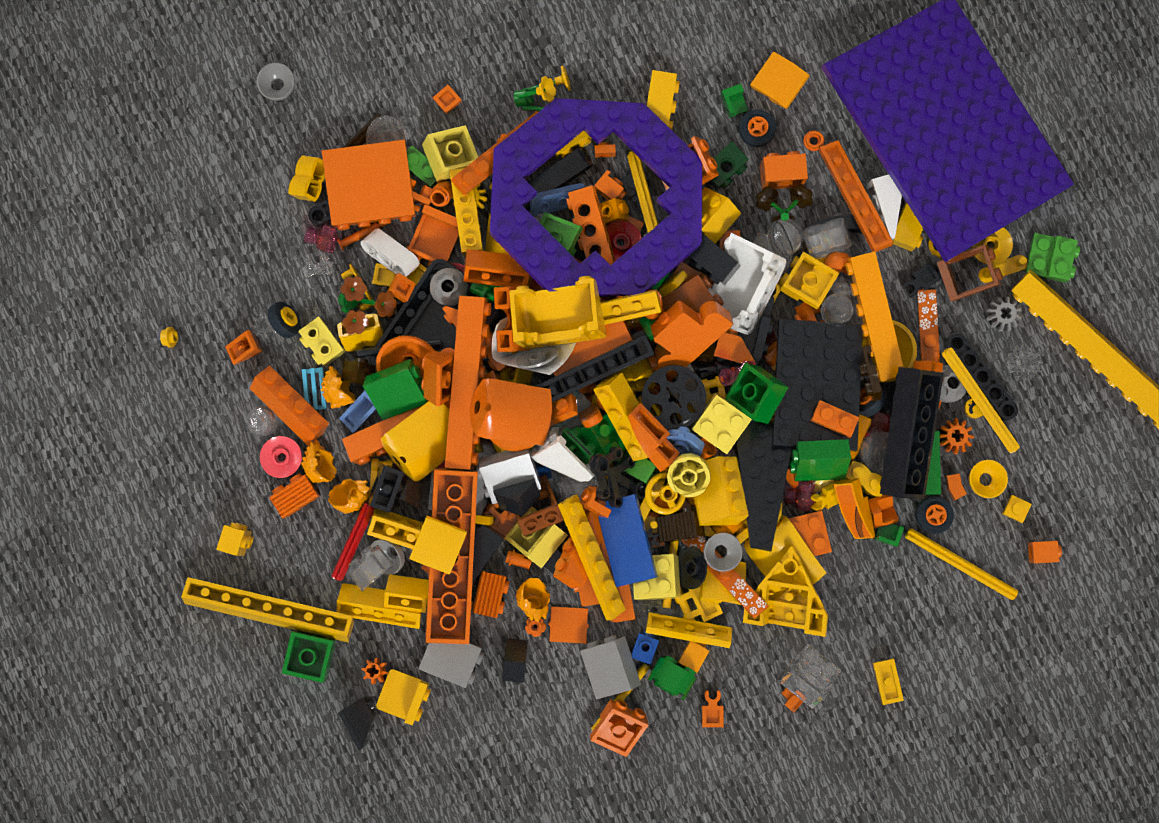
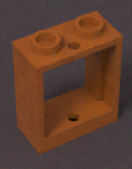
M982 245L960 253L947 262H944V260L937 262L950 302L1002 285L1000 280L1003 279L1000 268H996L993 261L996 259V255L992 247L989 248L988 245ZM983 253L993 281L960 293L950 265Z
M546 475L540 477L542 490H539L541 497L537 501L549 497L552 505L523 517L515 514L523 536L564 521Z

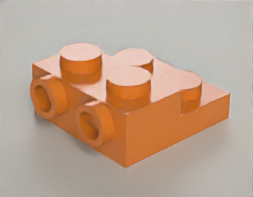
M610 699L600 714L599 723L590 734V741L627 757L649 726L646 713L640 708H635L634 710L629 708L627 703L621 699L617 701Z

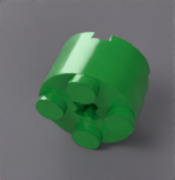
M668 655L663 658L659 657L647 680L652 681L654 679V685L672 696L680 694L679 699L684 701L697 679L694 676L696 672L687 666L682 668L677 666L678 661Z

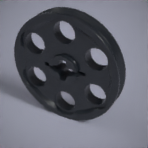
M677 365L666 366L656 370L646 380L642 390V404L649 412L653 404L657 403L662 406V413L654 417L664 428L678 429L681 426L688 427L701 416L706 404V391L703 382L692 370ZM669 370H674L678 373V379L673 383L666 379V373ZM694 379L697 382V389L695 391H688L686 389L685 383L687 380ZM652 382L658 383L661 387L660 392L656 395L651 394L648 390ZM666 387L674 394L678 393L680 395L677 399L681 408L674 401L669 402L670 395ZM691 400L699 403V410L695 413H691L687 409V404ZM676 412L681 415L682 421L680 424L673 425L670 422L672 413Z

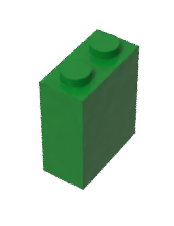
M411 359L366 376L363 388L382 420L417 408L428 402L424 398V390L421 387L423 380L421 371L417 365H414Z
M849 440L797 441L796 449L792 450V461L789 462L790 473L794 474V481L844 480L851 461Z

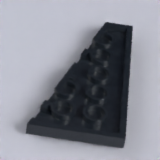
M751 420L736 441L741 481L749 515L747 517L750 548L771 552L792 447L772 446L773 424Z

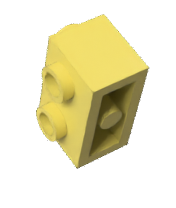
M319 316L298 331L301 334L300 341L306 348L310 347L314 353L311 356L318 365L322 363L326 367L346 352Z

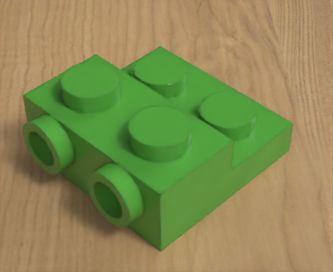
M544 212L540 224L574 257L577 251L574 247L583 228Z
M1033 233L1025 274L1031 269L1041 278L1063 283L1068 282L1070 278L1074 277L1076 272V266H1073L1074 258H1078L1080 253V246H1077L1078 240Z

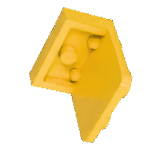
M391 669L385 680L376 707L378 710L405 720V723L413 725L415 721H420L423 709L420 708L423 701L427 702L431 692V689H428L430 683Z

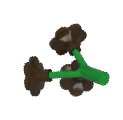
M798 184L790 189V200L792 203L786 209H782L777 205L778 191L776 189L765 187L756 196V207L758 209L768 211L774 207L780 213L779 216L773 217L771 222L775 223L776 220L782 219L778 222L783 225L787 235L795 232L787 220L793 224L796 223L795 217L789 216V212L796 205L804 209L813 203L811 198L813 195L812 191L806 189L802 184ZM776 223L774 227V234H779L780 237H782L778 225ZM779 224L783 237H787L782 226Z

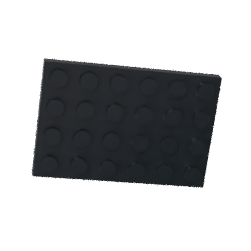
M791 319L778 320L775 378L789 388L773 414L772 446L796 447L797 441L848 439L850 451H858L859 420L852 437L848 438L812 422L811 418L820 400L859 417L861 374L858 365L861 364L862 352L861 325Z

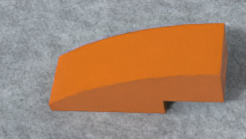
M639 403L628 415V418L642 449L661 472L676 459L680 452L666 439L670 433L642 403Z

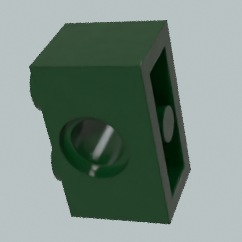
M732 141L714 157L718 165L716 169L719 175L710 180L709 183L717 191L721 187L725 189L732 183L731 178L736 173L739 176L748 168L746 164L749 159ZM722 164H729L731 171L724 172L720 166Z

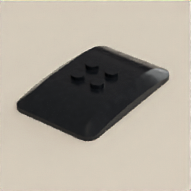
M443 259L434 260L413 289L409 300L403 304L375 347L383 346L394 337L414 336L424 341L441 339L442 347L433 348L438 352L445 348L455 349L456 327L454 324L450 325L443 316L445 311L442 308L445 306L438 303L431 295L430 282L439 270L457 268ZM445 280L442 283L444 292H451L453 290L454 283L451 280ZM468 282V292L466 296L480 297L479 295L470 292L472 283ZM458 304L454 306H448L458 310ZM371 356L372 362L376 365L377 356Z

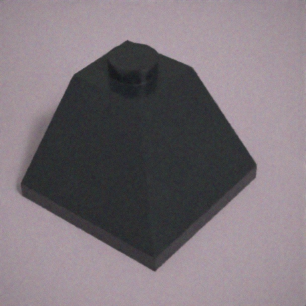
M366 696L338 712L358 750L363 749L368 744L376 716L374 711L377 710L372 699L368 700Z

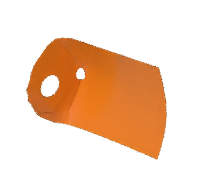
M483 379L473 394L470 406V422L475 435L486 439L544 445L552 415L551 389L498 379ZM477 401H479L480 410L477 414H475V404ZM487 403L491 405L490 411H486Z

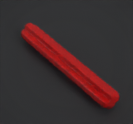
M367 503L363 504L331 576L335 580L342 581L373 515L375 508Z

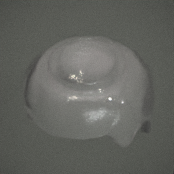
M834 293L823 301L820 313L822 319L828 325L840 327V324L831 323L844 324L848 322L854 312L852 300L847 295Z
M261 405L254 407L248 413L246 424L252 434L258 437H265L277 432L281 425V419L268 406Z

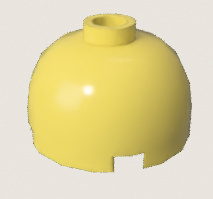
M684 453L677 456L670 464L667 474L668 484L675 493L682 494L684 497H696L703 493L711 477L710 468L705 459L693 453Z

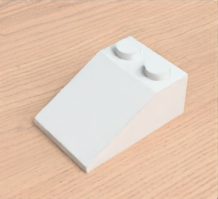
M888 174L872 179L866 186V190L891 239L894 240L902 194Z

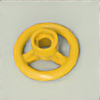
M662 472L653 476L645 488V499L648 506L654 512L662 515L678 511L686 498L680 494L675 504L674 501L677 498L678 492L675 493L668 483L660 490H652L653 485L658 480L668 479V472ZM666 490L669 491L668 497L664 496V492ZM652 497H660L661 500L667 503L669 508L658 507L653 502Z

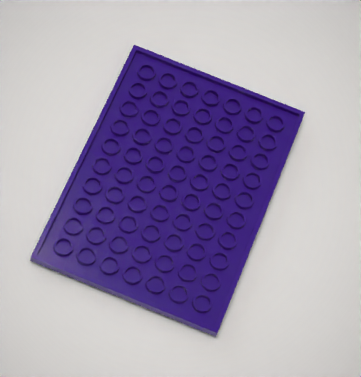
M941 0L830 60L821 67L944 262H947L1074 185L956 0Z

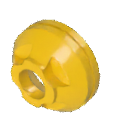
M984 460L973 466L969 473L968 481L971 489L978 496L994 498L1006 489L1008 476L1005 468L1000 463L993 460ZM983 473L991 476L992 480L988 486L980 483V476Z

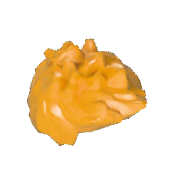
M329 366V371H326L325 377L322 378V388L320 389L324 392L322 396L326 402L330 403L331 409L354 403L356 397L355 394L349 391L350 383L341 381V375L333 366Z
M316 439L314 443L311 442L310 446L306 447L307 451L304 452L306 456L302 457L304 462H301V465L312 483L332 481L337 473V469L333 465L334 457Z
M343 480L341 484L334 486L329 492L328 502L333 508L344 514L360 511V507L367 502L370 493H368L370 487L366 486L368 481Z
M528 578L516 590L517 606L524 611L531 621L535 619L536 622H539L541 617L544 619L547 617L550 593L546 585L539 578Z

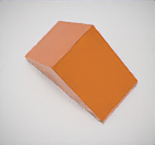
M246 330L225 346L233 365L263 352L255 333L250 330Z

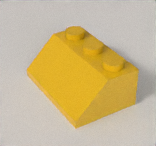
M718 456L707 459L705 461L710 468V482L703 493L694 497L699 526L738 525L749 515L737 457Z

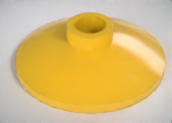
M1003 227L971 247V249L987 245L988 242L993 243V250L996 255V259L993 261L997 265L1004 262L1010 256L1013 249V240L1010 233ZM983 253L975 255L980 262L987 264Z

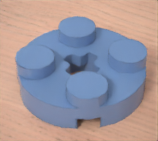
M681 426L678 429L668 430L670 435L666 439L680 452L679 455L693 453L701 456L705 443L696 435L690 433L687 427Z

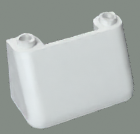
M731 233L725 240L723 247L725 252L739 262L741 267L725 286L721 282L718 285L714 283L712 290L715 294L718 293L724 301L722 306L731 314L734 323L731 329L749 335L757 326L784 271L786 259Z
M577 391L573 395L576 397L578 415L549 427L544 445H534L530 452V457L535 462L579 482H588L594 477L589 464L584 465L565 446L566 440L561 436L564 429L568 428L570 430L576 426L579 427L582 424L579 413L591 406V402L582 393Z

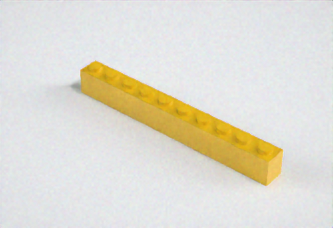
M1030 269L1013 286L1011 290L1013 297L1020 303H1026L1032 315L1035 317L1040 316L1045 321L1043 324L1050 331L1055 330L1059 333V338L1067 346L1071 344L1076 349L1074 352L1081 359L1084 360L1086 358L1091 363L1090 367L1096 373L1104 374L1107 377L1105 380L1113 388L1117 386L1122 391L1121 395L1128 402L1133 401L1137 404L1138 411L1145 417L1149 415L1154 420L1153 424L1159 429V385Z

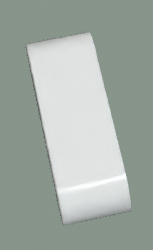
M378 228L374 229L361 241V246L367 254L395 274L401 273L407 277L420 264L416 255Z

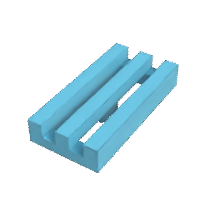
M324 368L302 369L304 399L310 404L307 374H311L312 407L315 410L327 409V402L322 396V393H324L322 391V405L318 406L315 373H319L321 389Z

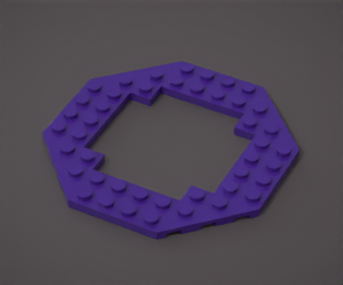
M555 98L494 148L490 235L548 292L557 291L553 288L573 286L579 280V277L591 276L596 280L600 297L630 296L647 292L701 246L702 162L699 156L644 103ZM582 131H585L597 144L614 132L670 187L656 201L669 216L612 265L597 251L593 252L582 263H579L523 207L537 196V191L525 178Z

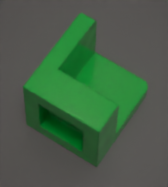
M742 84L724 89L721 92L720 96L729 118L748 111L743 97L744 89Z
M895 524L878 527L874 540L898 547L904 527Z

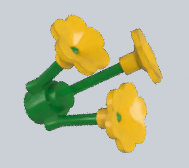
M561 66V76L555 77L554 80L543 76L539 85L515 91L514 102L516 107H522L523 111L542 110L544 107L530 105L534 103V95H542L543 100L552 102L556 95L555 84L556 86L564 84L568 91H571L570 81L564 66Z

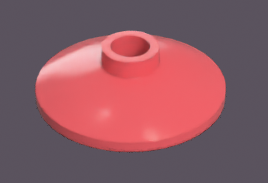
M285 436L271 438L263 445L260 452L262 468L267 474L276 478H286L293 475L299 469L302 462V452L299 445L293 439ZM283 453L286 459L281 462L278 457Z

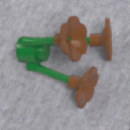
M359 276L354 278L346 277L344 284L340 287L341 294L338 297V303L342 307L341 312L346 314V317L342 320V325L348 334L363 333L364 327L369 323L362 310L356 312L353 310L349 311V309H354L358 303L374 305L380 317L392 316L394 313L393 309L397 306V301L393 299L394 295L392 292L379 293L376 301L363 299V293L367 291V286L362 283V278Z

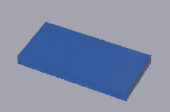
M637 494L622 497L623 504L620 508L611 507L609 501H606L605 507L612 510L608 518L598 516L616 587L658 577Z

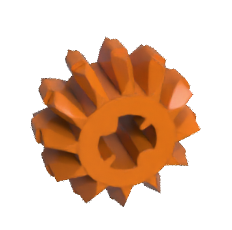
M958 418L953 419L952 423L949 420L945 421L946 427H939L940 431L944 433L940 434V438L944 439V441L940 442V446L947 444L945 452H949L952 449L953 454H958L959 450L962 453L966 452L965 446H972L968 439L974 438V435H968L972 427L964 428L966 421H962L959 424ZM956 431V435H960V439L952 438V434Z

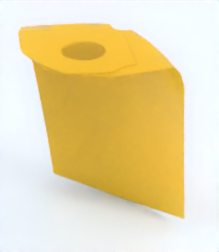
M428 401L381 438L382 445L393 462L415 482L427 476L446 458L450 409L445 404L435 406ZM393 456L399 461V463H400L401 465H399V464L395 461V459L393 458ZM401 456L406 459V463L400 459Z
M784 515L781 516L776 526L771 552L750 548L749 537L744 543L747 554L765 577L778 561L783 558L792 545L813 585L826 574V571L810 551L791 521Z

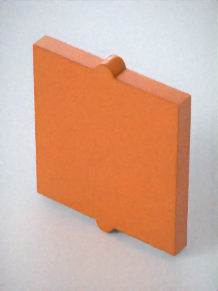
M551 606V622L548 623L550 626L549 641L586 644L587 628H589V624H587L588 609Z

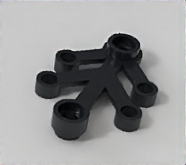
M611 447L606 455L594 454L589 463L591 472L597 476L598 480L597 498L605 500L609 498V505L614 508H620L623 504L618 484L628 489L629 495L637 494L638 499L645 497L646 484L644 482H632L620 474L628 468H633L636 462H633L629 455L623 456L621 447ZM622 458V462L612 468L609 466V463L613 460H620ZM605 475L608 476L610 489L607 487Z

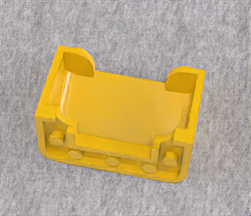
M591 276L579 277V280L573 286L553 288L557 291H534L529 289V286H518L516 290L509 291L513 341L523 348H541L606 337L597 282Z

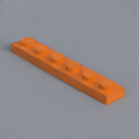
M538 110L451 179V182L464 197L493 174L494 148L539 112Z
M839 140L821 146L819 153L872 252H878L892 246L893 240Z

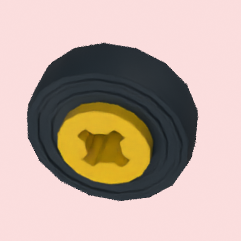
M280 301L269 307L267 311L268 320L272 328L280 336L291 338L299 333L301 322L297 313L290 305Z

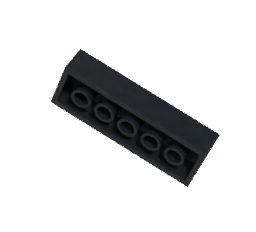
M899 367L896 375V389L893 396L889 435L886 440V455L883 460L884 469L880 481V494L898 498L925 499L944 373Z

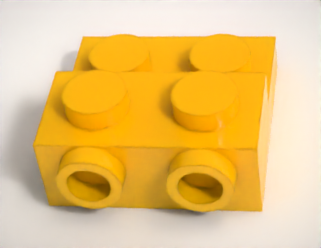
M803 252L800 258L795 256L790 265L793 268L791 273H785L779 284L783 286L780 291L797 301L800 299L818 309L839 273Z

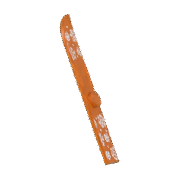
M936 289L925 290L924 292L923 290H918L921 361L940 362Z
M697 537L681 541L686 547H696L703 552L707 540L704 537ZM715 550V555H716V557H718V558H723V557ZM707 564V569L754 619L769 607L734 569L721 572L712 569Z

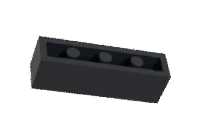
M703 234L701 246L688 256L694 261L692 265L701 272L703 269L710 274L708 278L717 285L721 282L725 286L741 267L739 262Z
M477 524L475 527L472 585L505 538L503 534L490 525L482 524L480 526Z

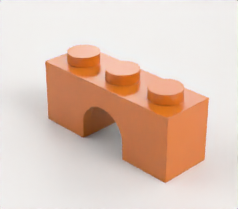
M518 286L494 288L495 309L504 310L508 317L506 327L503 330L496 331L497 352L530 350L519 346L513 341L509 291L516 290Z

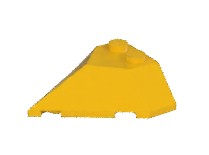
M792 545L755 590L769 607L755 619L744 608L743 623L764 626L768 623L805 629V634L826 637L828 613Z

